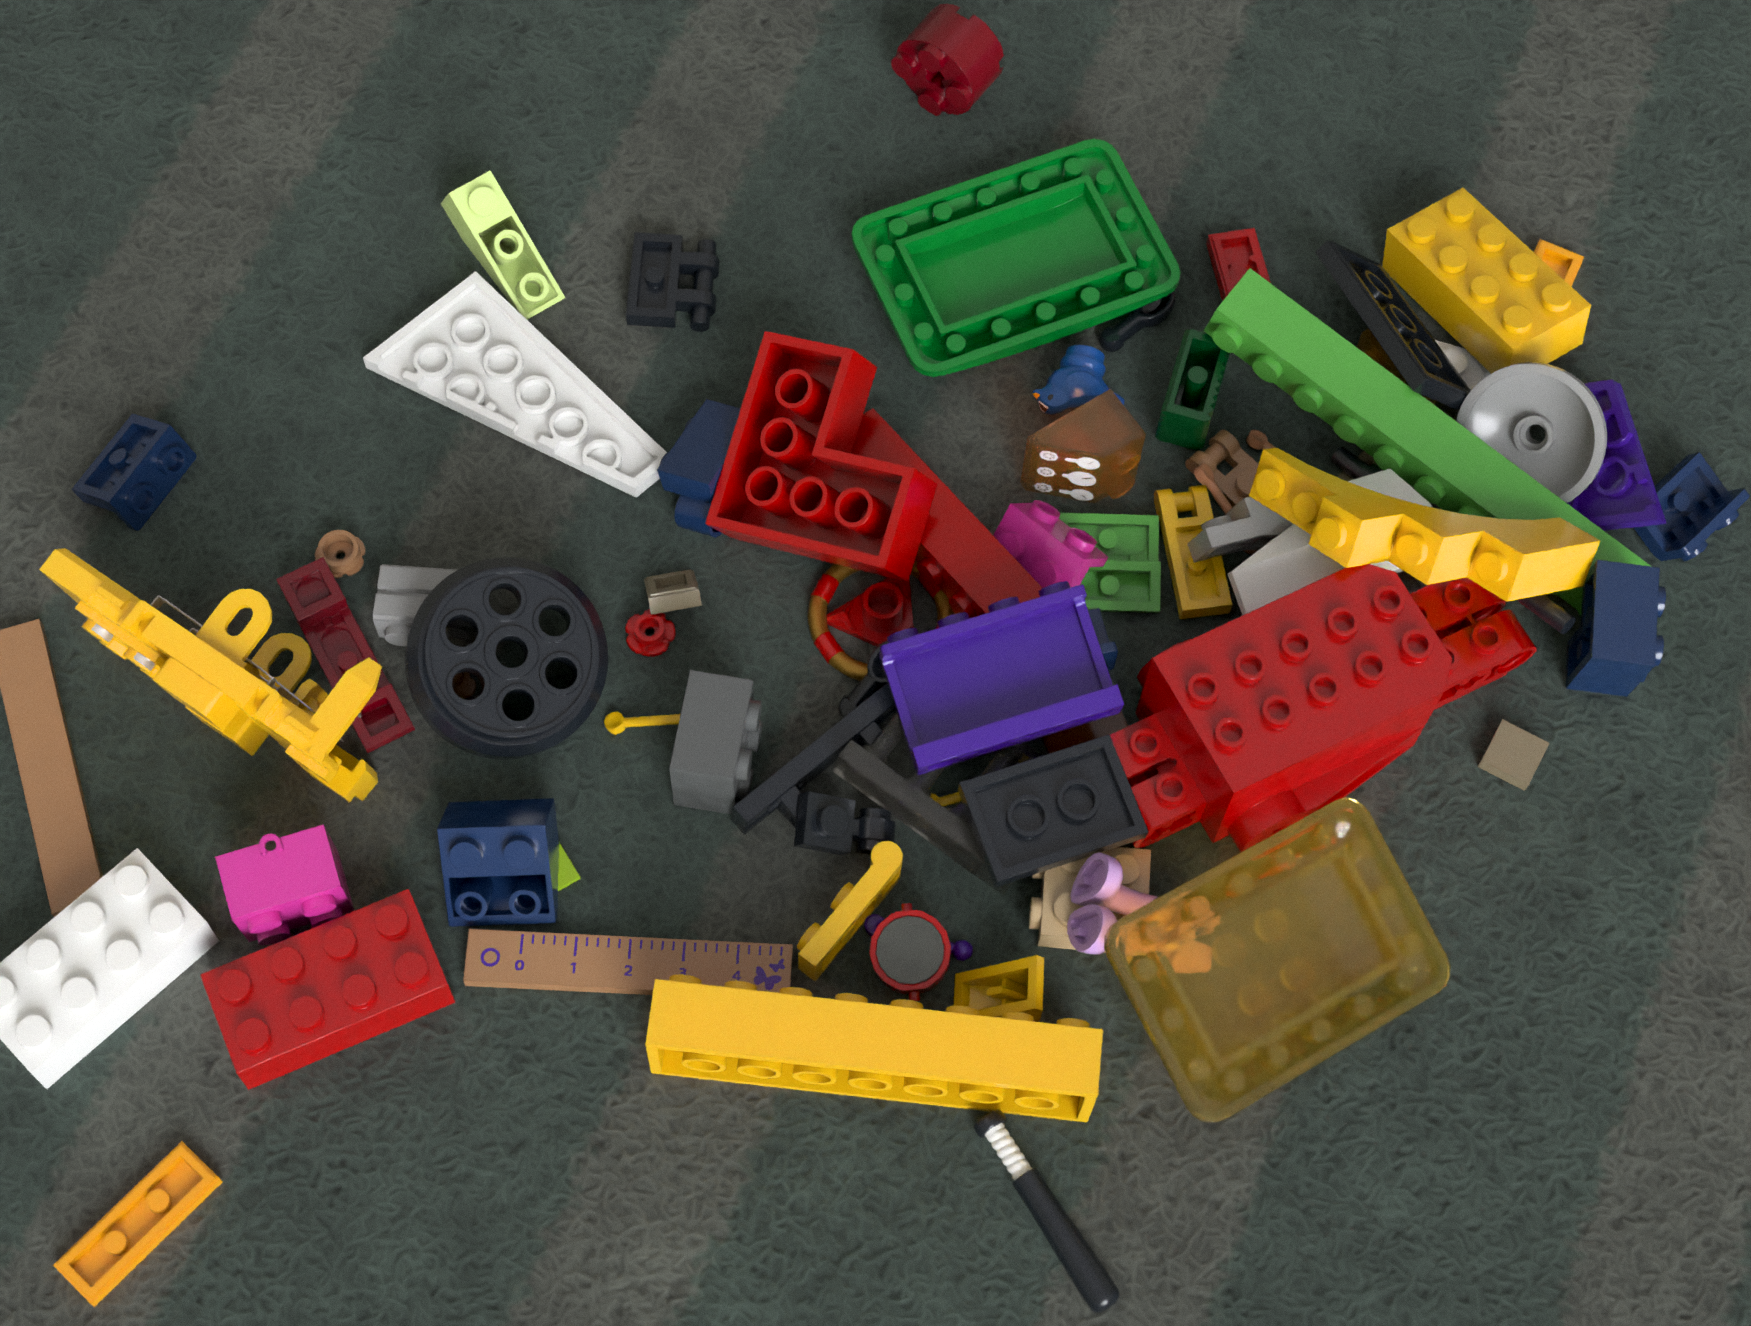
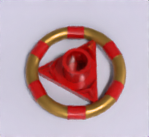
M915 560L911 575L919 579L920 583L935 601L937 622L945 617L954 615L955 613L948 601L949 598L938 586L931 588L923 580ZM833 564L822 574L810 596L808 607L809 630L814 645L828 664L842 674L861 681L867 673V663L858 661L846 654L829 632L828 625L876 647L886 641L889 635L901 630L914 628L910 580L906 582L888 577L882 582L871 585L862 594L827 614V606L839 584L851 574L860 571Z

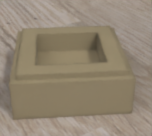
M690 569L655 575L644 579L651 615L702 606L694 570L691 571Z
M1502 719L1478 767L1525 791L1545 754L1549 742Z

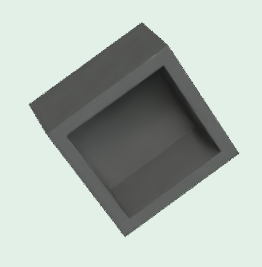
M690 670L669 767L674 805L732 815L733 806L739 802V799H743L750 794L753 781V769H750L752 753L759 751L763 721H760L762 701L754 699L753 680Z

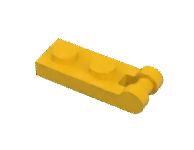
M1206 485L1189 486L1187 492L1173 493L1170 488L1155 490L1154 504L1156 514L1159 515L1179 618L1186 619L1230 613L1232 600L1222 556L1194 563L1188 547V543L1203 531L1201 525L1214 519ZM1191 511V514L1194 516L1178 518L1177 513Z
M883 841L876 844L871 851L869 870L855 886L848 882L838 892L830 906L834 912L822 926L817 922L813 923L797 944V949L800 950L798 953V969L812 980L816 981L863 925L866 918L873 913L899 881L903 853L896 843Z

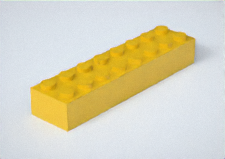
M682 974L671 975L669 980L655 979L645 1043L650 1071L654 1074L990 1112L1000 1109L1003 1113L1078 1122H1088L1098 1097L1103 1029L1090 1028V1023L1081 1019L1063 1018L1057 1020L1056 1024L1034 1022L1032 1015L1021 1012H1006L1001 1014V1018L980 1016L978 1010L967 1006H949L945 1011L923 1009L921 1003L905 999L893 1000L890 1002V1005L868 1003L866 997L852 993H840L835 995V999L812 997L813 993L811 991L798 987H784L779 990V993L758 991L756 985L744 981H727L724 983V987L704 985L701 979Z

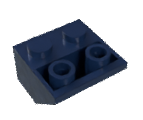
M554 798L448 802L437 828L449 927L556 923L559 838Z

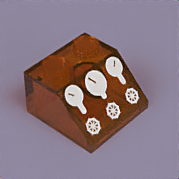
M1109 389L1027 437L1020 483L1026 491L1094 504L1107 496H1110L1111 499H1117L1126 494L1135 484L1146 433L1114 392Z

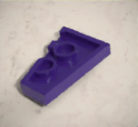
M1613 379L1584 383L1597 399L1603 412L1607 429V446L1603 463L1595 479L1579 496L1567 504L1604 531L1667 524L1621 384Z

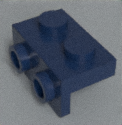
M1700 452L1689 454L1655 485L1667 524L1633 528L1658 560L1667 561L1680 558L1682 561H1687L1706 549L1708 546L1706 539L1714 531L1728 526L1737 519L1740 514L1737 509L1750 495L1745 488L1727 491Z

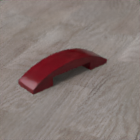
M324 557L276 579L332 690L348 669L363 660L371 658L378 663ZM381 669L375 693L361 710V718L357 715L351 724L367 753L415 730L392 684L388 682Z

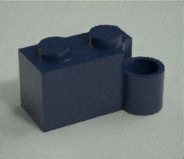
M706 399L696 415L688 420L684 432L670 452H667L662 457L657 472L663 489L681 495L675 508V522L678 527L715 538L722 534L706 525L705 522L741 408Z

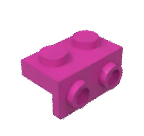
M1034 500L1033 503H1010L993 536L1042 588L1064 581L1069 582L1070 588L1078 586L1090 567H1103L1108 556L1095 547L1097 541L1085 531L1070 528L1059 519L1060 512L1050 504L1040 500Z

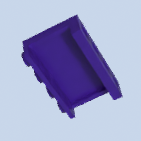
M1068 581L1055 583L1039 590V598L1022 603L1019 602L1018 597L1006 598L989 605V613L969 619L967 612L957 613L937 622L939 628L918 634L917 628H909L887 637L888 644L880 646L879 657L917 776L1120 713L1124 702L1118 684H1112L1085 603L1087 594L1083 584L1070 588Z

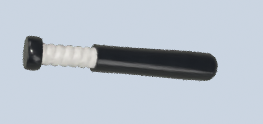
M1000 1109L988 1113L974 1124L976 1134L980 1138L986 1137L991 1142L998 1157L1002 1159V1163L1012 1175L1014 1180L1012 1185L1032 1214L1088 1307L1096 1313L1109 1309L1120 1297L1117 1286L1054 1196L1038 1169L1030 1167L1029 1162L1025 1160V1156L1020 1152L1009 1131L1005 1129L1004 1124L1007 1121L1005 1114Z

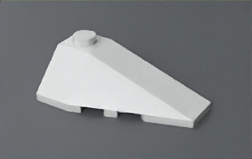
M1391 469L1348 481L1384 495L1432 507L1424 497ZM1292 524L1229 572L1228 577L1243 616L1345 567L1310 546L1308 543L1311 534ZM1389 561L1371 564L1396 573L1403 571Z

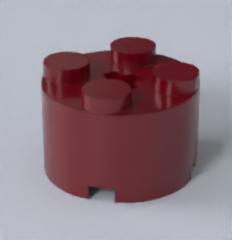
M940 4L934 7L900 44L896 55L891 60L894 72L904 79L911 90L918 95L920 107L935 116H939L943 111L953 115L966 113L1003 71V67L1000 68L999 63L1004 57L1003 48L994 32L983 20L974 14L969 19L957 14L956 12L960 7L953 4Z

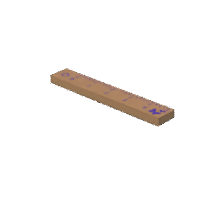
M469 929L463 981L465 986L653 995L655 979L669 980L671 975L682 974L697 977L702 980L704 985L724 987V983L727 981H744L756 985L758 991L779 993L781 988L791 987L793 945Z

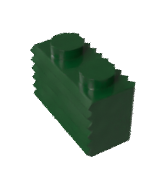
M1186 329L1184 332L1155 437L1160 441L1196 451L1204 446L1230 355L1229 352L1219 348L1212 337L1205 332L1194 329Z

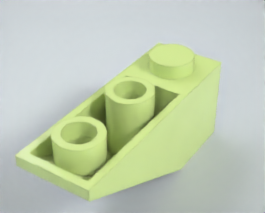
M491 171L448 193L441 202V205L461 239L510 304L528 320L565 298Z

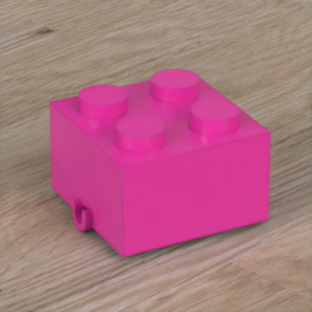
M324 824L283 837H278L275 834H266L260 839L259 844L215 857L231 919L249 942L258 940L259 945L275 944L291 936V929L311 924L312 928L341 917L344 913L354 911L339 852ZM269 840H273L276 843V848L273 851L267 850L266 843Z

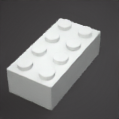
M136 848L0 962V1039L27 1070L48 1089L219 942L207 921L144 854Z

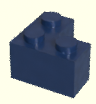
M1596 560L1590 568L1583 586L1581 626L1567 642L1566 689L1627 697L1640 682L1643 683L1647 674L1655 666H1659L1663 656L1664 639L1662 635H1657V617L1660 618L1662 616L1666 602V589L1659 586L1660 568Z

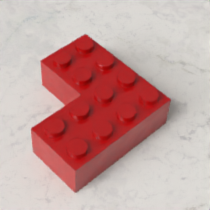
M765 331L705 524L734 539L908 582L938 484L916 468L851 454L877 367L854 349Z

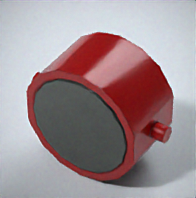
M912 903L901 904L902 911L892 913L879 923L871 937L869 954L875 974L883 984L898 993L909 994V1000L917 1002L920 1001L919 993L931 990L943 980L950 966L951 945L947 931L936 918L923 911L912 910Z

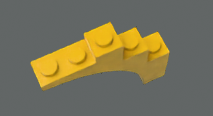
M1279 448L1263 449L1249 496L1311 534L1308 544L1345 568L1389 561L1426 585L1468 578L1506 602L1583 587L1600 543L1599 539L1562 518L1537 520L1498 519L1427 507L1384 495L1308 465Z

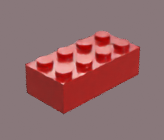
M409 889L200 974L235 1071L248 1090L455 1003Z

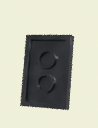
M1110 734L960 782L958 786V792L995 887L1092 856L1094 853L1104 852L1143 839L1149 832Z

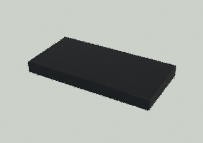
M1327 240L1315 253L1411 389L1416 393L1460 410L1466 396L1471 391L1382 266L1350 249Z

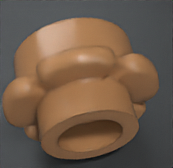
M334 530L325 534L319 541L315 552V560L324 557L334 578L339 579L345 574L352 576L360 571L364 565L362 556L365 555L366 549L363 542L352 533L345 530ZM338 553L346 554L343 559L336 558Z

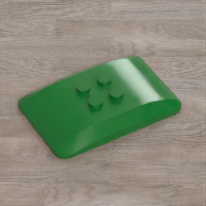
M1099 139L1084 140L868 214L860 218L852 230L853 247L910 364L917 372L929 377L943 376L999 360L1072 335L1136 310L1174 292L1178 286L1181 273L1173 253L1118 152L1111 144Z

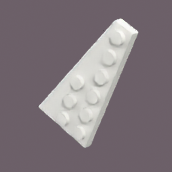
M476 271L363 357L367 369L636 498L660 479L657 469L662 457L667 452Z

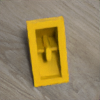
M1035 955L956 973L954 1006L971 1007L978 1010L980 1016L1001 1018V1014L1006 1012H1021L1032 1015L1034 1022H1040L1043 1012L1044 957Z

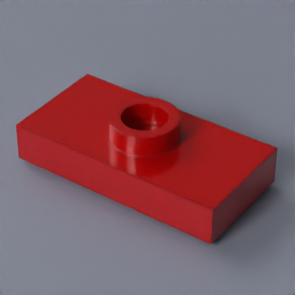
M1255 228L1208 235L1206 246L1222 301L1249 268L1271 283Z

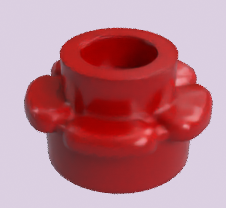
M650 609L645 610L642 615L634 614L625 626V631L628 633L626 637L628 647L633 652L646 657L663 654L667 651L670 642L675 639L676 630L673 622L667 621L664 613L651 615ZM653 629L655 633L652 636H647L645 631Z

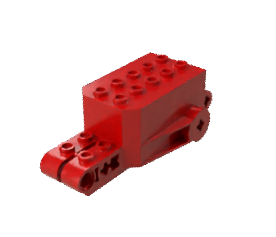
M1371 564L1339 570L1200 636L1177 643L1157 656L1152 657L1137 675L1142 692L1135 713L1140 721L1110 735L1149 831L1145 838L1134 841L1132 844L1135 848L1146 847L1200 821L1212 843L1230 835L1241 855L1248 856L1260 852L1308 826L1413 747L1435 709L1507 675L1508 672L1532 657L1537 647L1513 611L1510 609L1503 610L1506 606V601L1472 580L1462 578L1430 584L1413 593H1409L1396 572Z

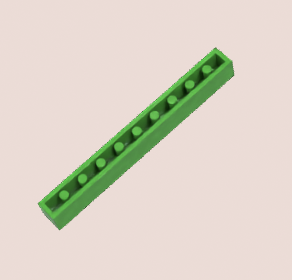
M1249 268L1219 305L1205 327L1204 332L1212 337L1219 348L1226 352L1234 353L1250 365L1256 375L1262 380L1274 383L1289 394L1301 409L1314 413L1332 426L1335 433L1341 439L1356 444L1372 456L1381 469H1391L1429 503L1436 504L1441 509L1451 512L1498 519L1537 520L1562 518L1600 540L1591 567L1596 560L1652 567L1419 393L1414 392L1410 386L1251 268ZM1583 587L1550 593L1561 597L1577 609L1581 616Z

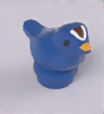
M1086 345L1068 347L1065 356L1061 358L1060 369L1053 371L1044 388L1036 389L1032 393L1038 401L1040 410L1049 415L1061 413L1067 408L1102 404L1120 411L1125 400L1111 391L1102 379L1106 370L1104 354L1100 350Z

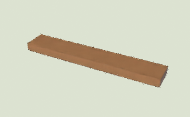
M40 619L0 630V689L51 913L55 917L101 879L103 875L44 626Z

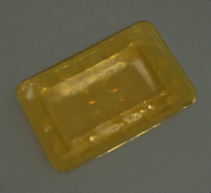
M1342 798L1323 806L1116 920L1108 928L1104 936L1106 956L1186 1108L1193 1117L1202 1122L1209 1123L1219 1122L1231 1117L1439 993L1447 985L1450 978L1448 957L1375 821L1362 803L1351 798Z

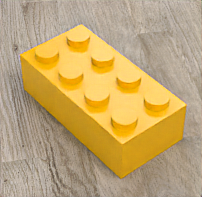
M1464 188L1457 190L1387 229L1382 264L1384 270L1490 373L1518 363L1537 362L1549 364L1583 343L1591 304Z

